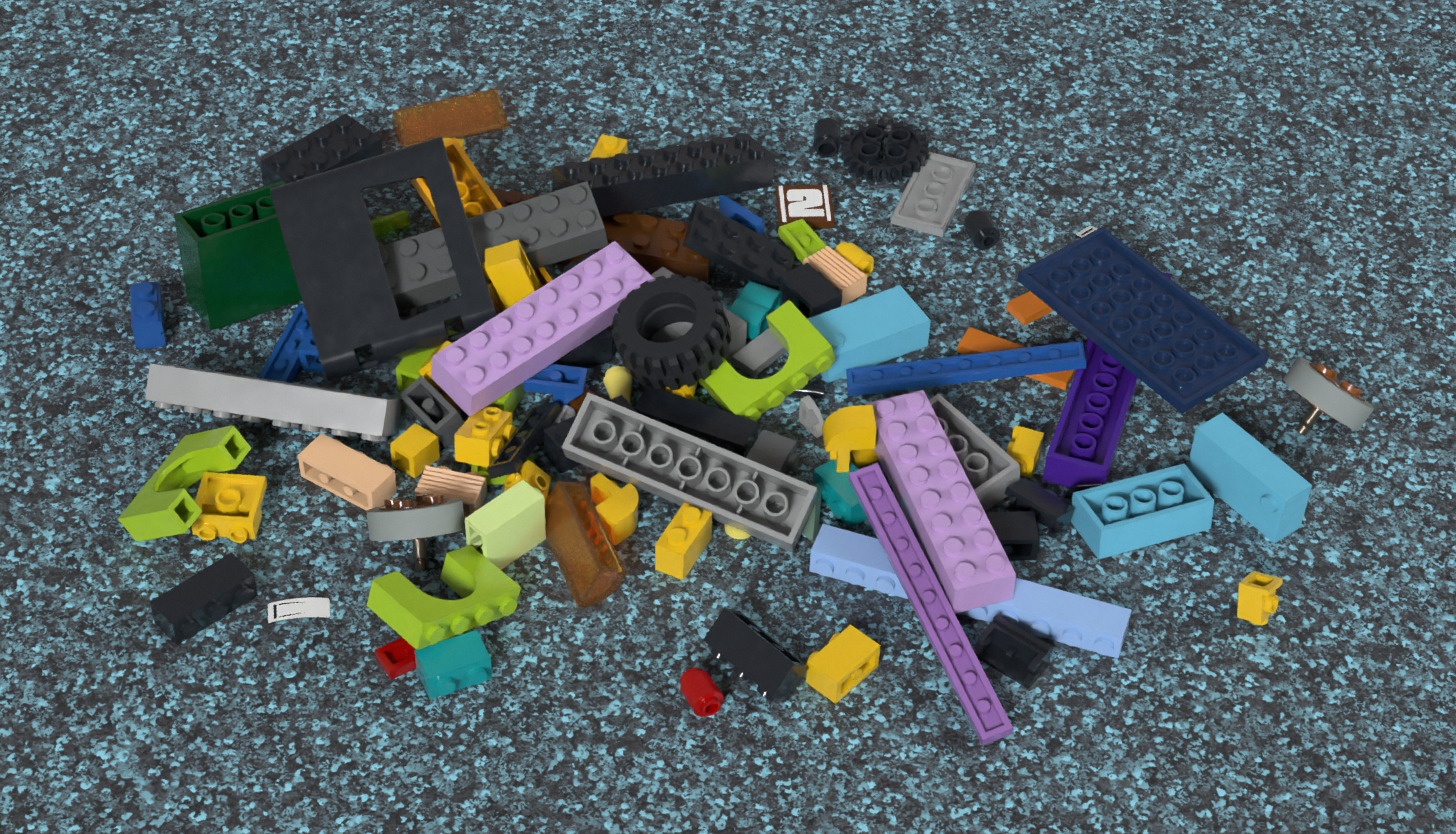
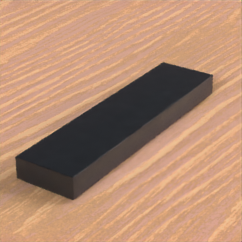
M558 402L539 405L530 410L488 466L487 472L491 479L518 472L543 438V430L551 427L561 413L562 409Z

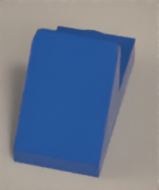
M725 195L719 197V213L764 235L763 219Z
M550 364L524 381L523 391L553 394V402H558L560 407L583 394L588 368Z

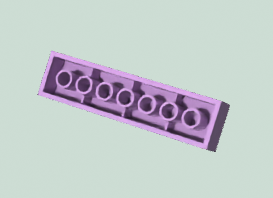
M614 241L433 355L431 378L471 417L612 325L613 317L618 313L617 308L622 300H627V294L633 289L636 291L641 288L640 284L647 280L649 283L653 282L654 278Z
M924 390L865 403V405H873L877 426L874 451L954 613L1013 599L1016 573Z

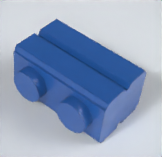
M155 281L131 285V321L136 348L163 347L166 345L164 303L160 283Z

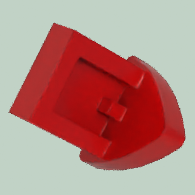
M402 637L375 649L376 659L391 680L416 669L415 648Z

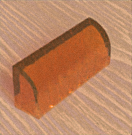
M497 88L395 110L392 116V126L400 148L440 136L442 138L463 139L509 128Z
M557 481L546 500V505H544L546 539L577 607L594 605L605 600L617 589L626 574V570L583 483Z

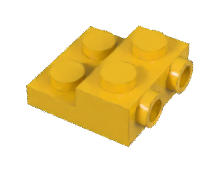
M204 472L195 499V503L202 510V513L191 526L193 535H197L205 541H211L215 537H227L235 543H243L247 539L256 540L262 518L261 505L267 487L266 476Z

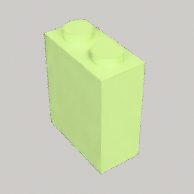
M521 480L466 517L467 546H473L502 570L546 539L545 498L542 492Z

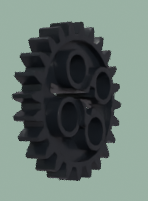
M879 119L878 124L868 121V126L859 124L858 130L851 129L850 135H845V141L841 142V160H843L844 167L849 168V173L856 171L857 178L866 175V181L873 177L876 178L877 183L882 178H886L887 182L891 183L894 177L902 181V175L912 177V171L919 173L920 166H925V160H928L929 151L926 135L921 134V129L913 130V124L903 126L902 120L897 124H893V119H890L888 123H884L882 119ZM888 138V142L886 144L885 160L884 163L881 164V159L884 156L885 139Z

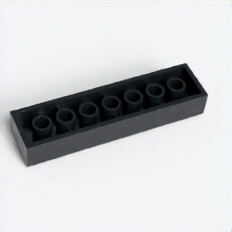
M738 133L733 137H714L709 141H691L688 144L679 146L667 145L662 149H643L638 153H619L614 157H595L584 162H566L564 165L553 167L552 192L588 181L601 217L771 187L773 184L775 156L749 134Z

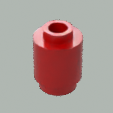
M695 667L687 670L681 676L680 691L697 716H711L719 711L723 704L724 696L708 672Z

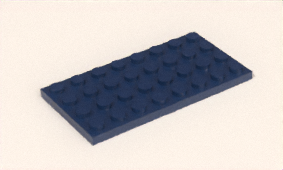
M1104 227L1091 232L1018 272L1017 281L1182 414L1265 365L1268 361L1269 354Z

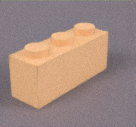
M323 433L298 454L301 477L366 511L383 506L385 504L384 500L390 499L397 492L395 470L386 464H381L367 457L361 451H356L344 445L338 439H332Z

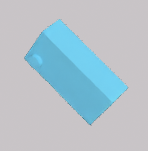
M901 285L808 318V321L833 348L836 361L827 371L820 373L827 383L847 376L846 369L875 366L928 346L931 320Z
M1223 412L1196 428L1187 467L1201 483L1274 544L1301 527L1312 484Z
M1183 463L1074 492L1072 507L1075 510L1071 523L1096 557L1103 559L1211 529L1214 499Z

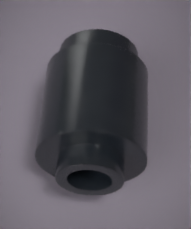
M832 118L820 119L814 125L813 147L821 157H832L840 148L841 127Z
M980 210L972 211L966 216L964 228L974 246L980 250L992 248L998 242L1000 233L990 216Z

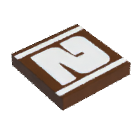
M830 185L775 186L779 227L803 218L811 229L834 228L835 220Z

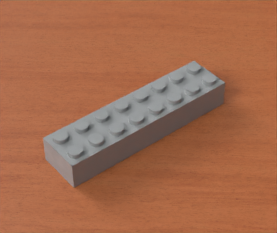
M150 363L145 400L155 401L154 407L183 409L184 406V412L196 414H212V410H214L213 416L231 419L241 418V415H243L242 421L254 423H270V419H272L273 426L290 428L299 427V424H302L301 430L312 432H328L330 428L332 429V435L350 437L358 436V433H362L361 439L370 441H387L388 436H397L402 400L185 366Z
M589 392L562 446L565 456L571 460L628 484L631 483L635 487L680 506L685 502L711 512L712 519L792 553L818 498L817 487Z

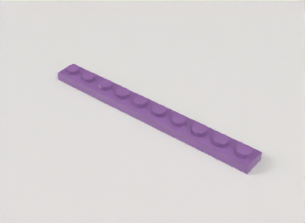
M878 463L848 473V480L981 745L983 746L1013 734V726Z

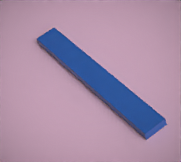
M1083 341L853 368L846 369L847 390L850 397L1086 368V358Z

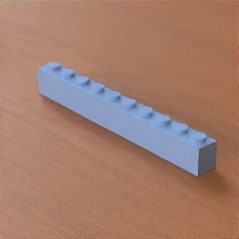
M822 524L811 549L810 572L908 599L878 539ZM1016 578L1013 599L960 612L959 614L990 623L996 615H999L1037 637L1047 638L1118 659L1128 630L1132 610Z

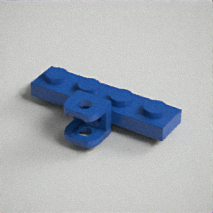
M298 305L258 378L292 383L301 365L305 372L324 373L322 363H317L320 357L304 305Z

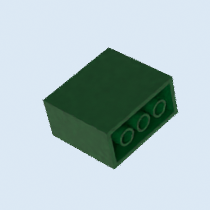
M283 180L174 214L187 300L210 330L224 328L229 324L250 319L255 315L302 301L270 193L271 188L286 184Z

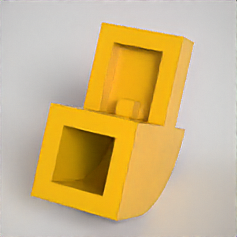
M873 405L844 407L830 414L824 421L822 433L825 452L829 453V460H835L837 472H849L850 450L875 449L877 426Z
M599 472L590 479L591 500L597 504L593 508L594 530L616 546L629 537L638 526L639 496L636 488L631 483L620 488L615 481L609 480Z

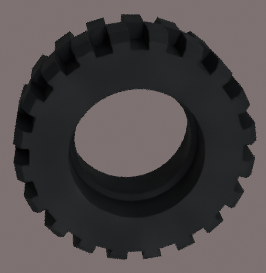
M671 274L670 278H665V276L655 277V281L650 283L648 280L640 284L641 288L636 291L633 289L627 294L626 301L622 300L617 308L618 313L613 317L612 337L624 367H626L632 378L638 379L639 383L645 386L652 384L654 389L664 390L665 387H669L670 390H679L680 386L684 385L691 387L696 385L695 381L701 378L703 380L711 375L710 371L712 369L717 370L722 364L721 357L725 358L730 349V325L718 294L707 283L699 282L697 278L691 276L683 278L679 274ZM677 322L693 323L691 329L676 340L664 343L650 341L656 332L669 324Z

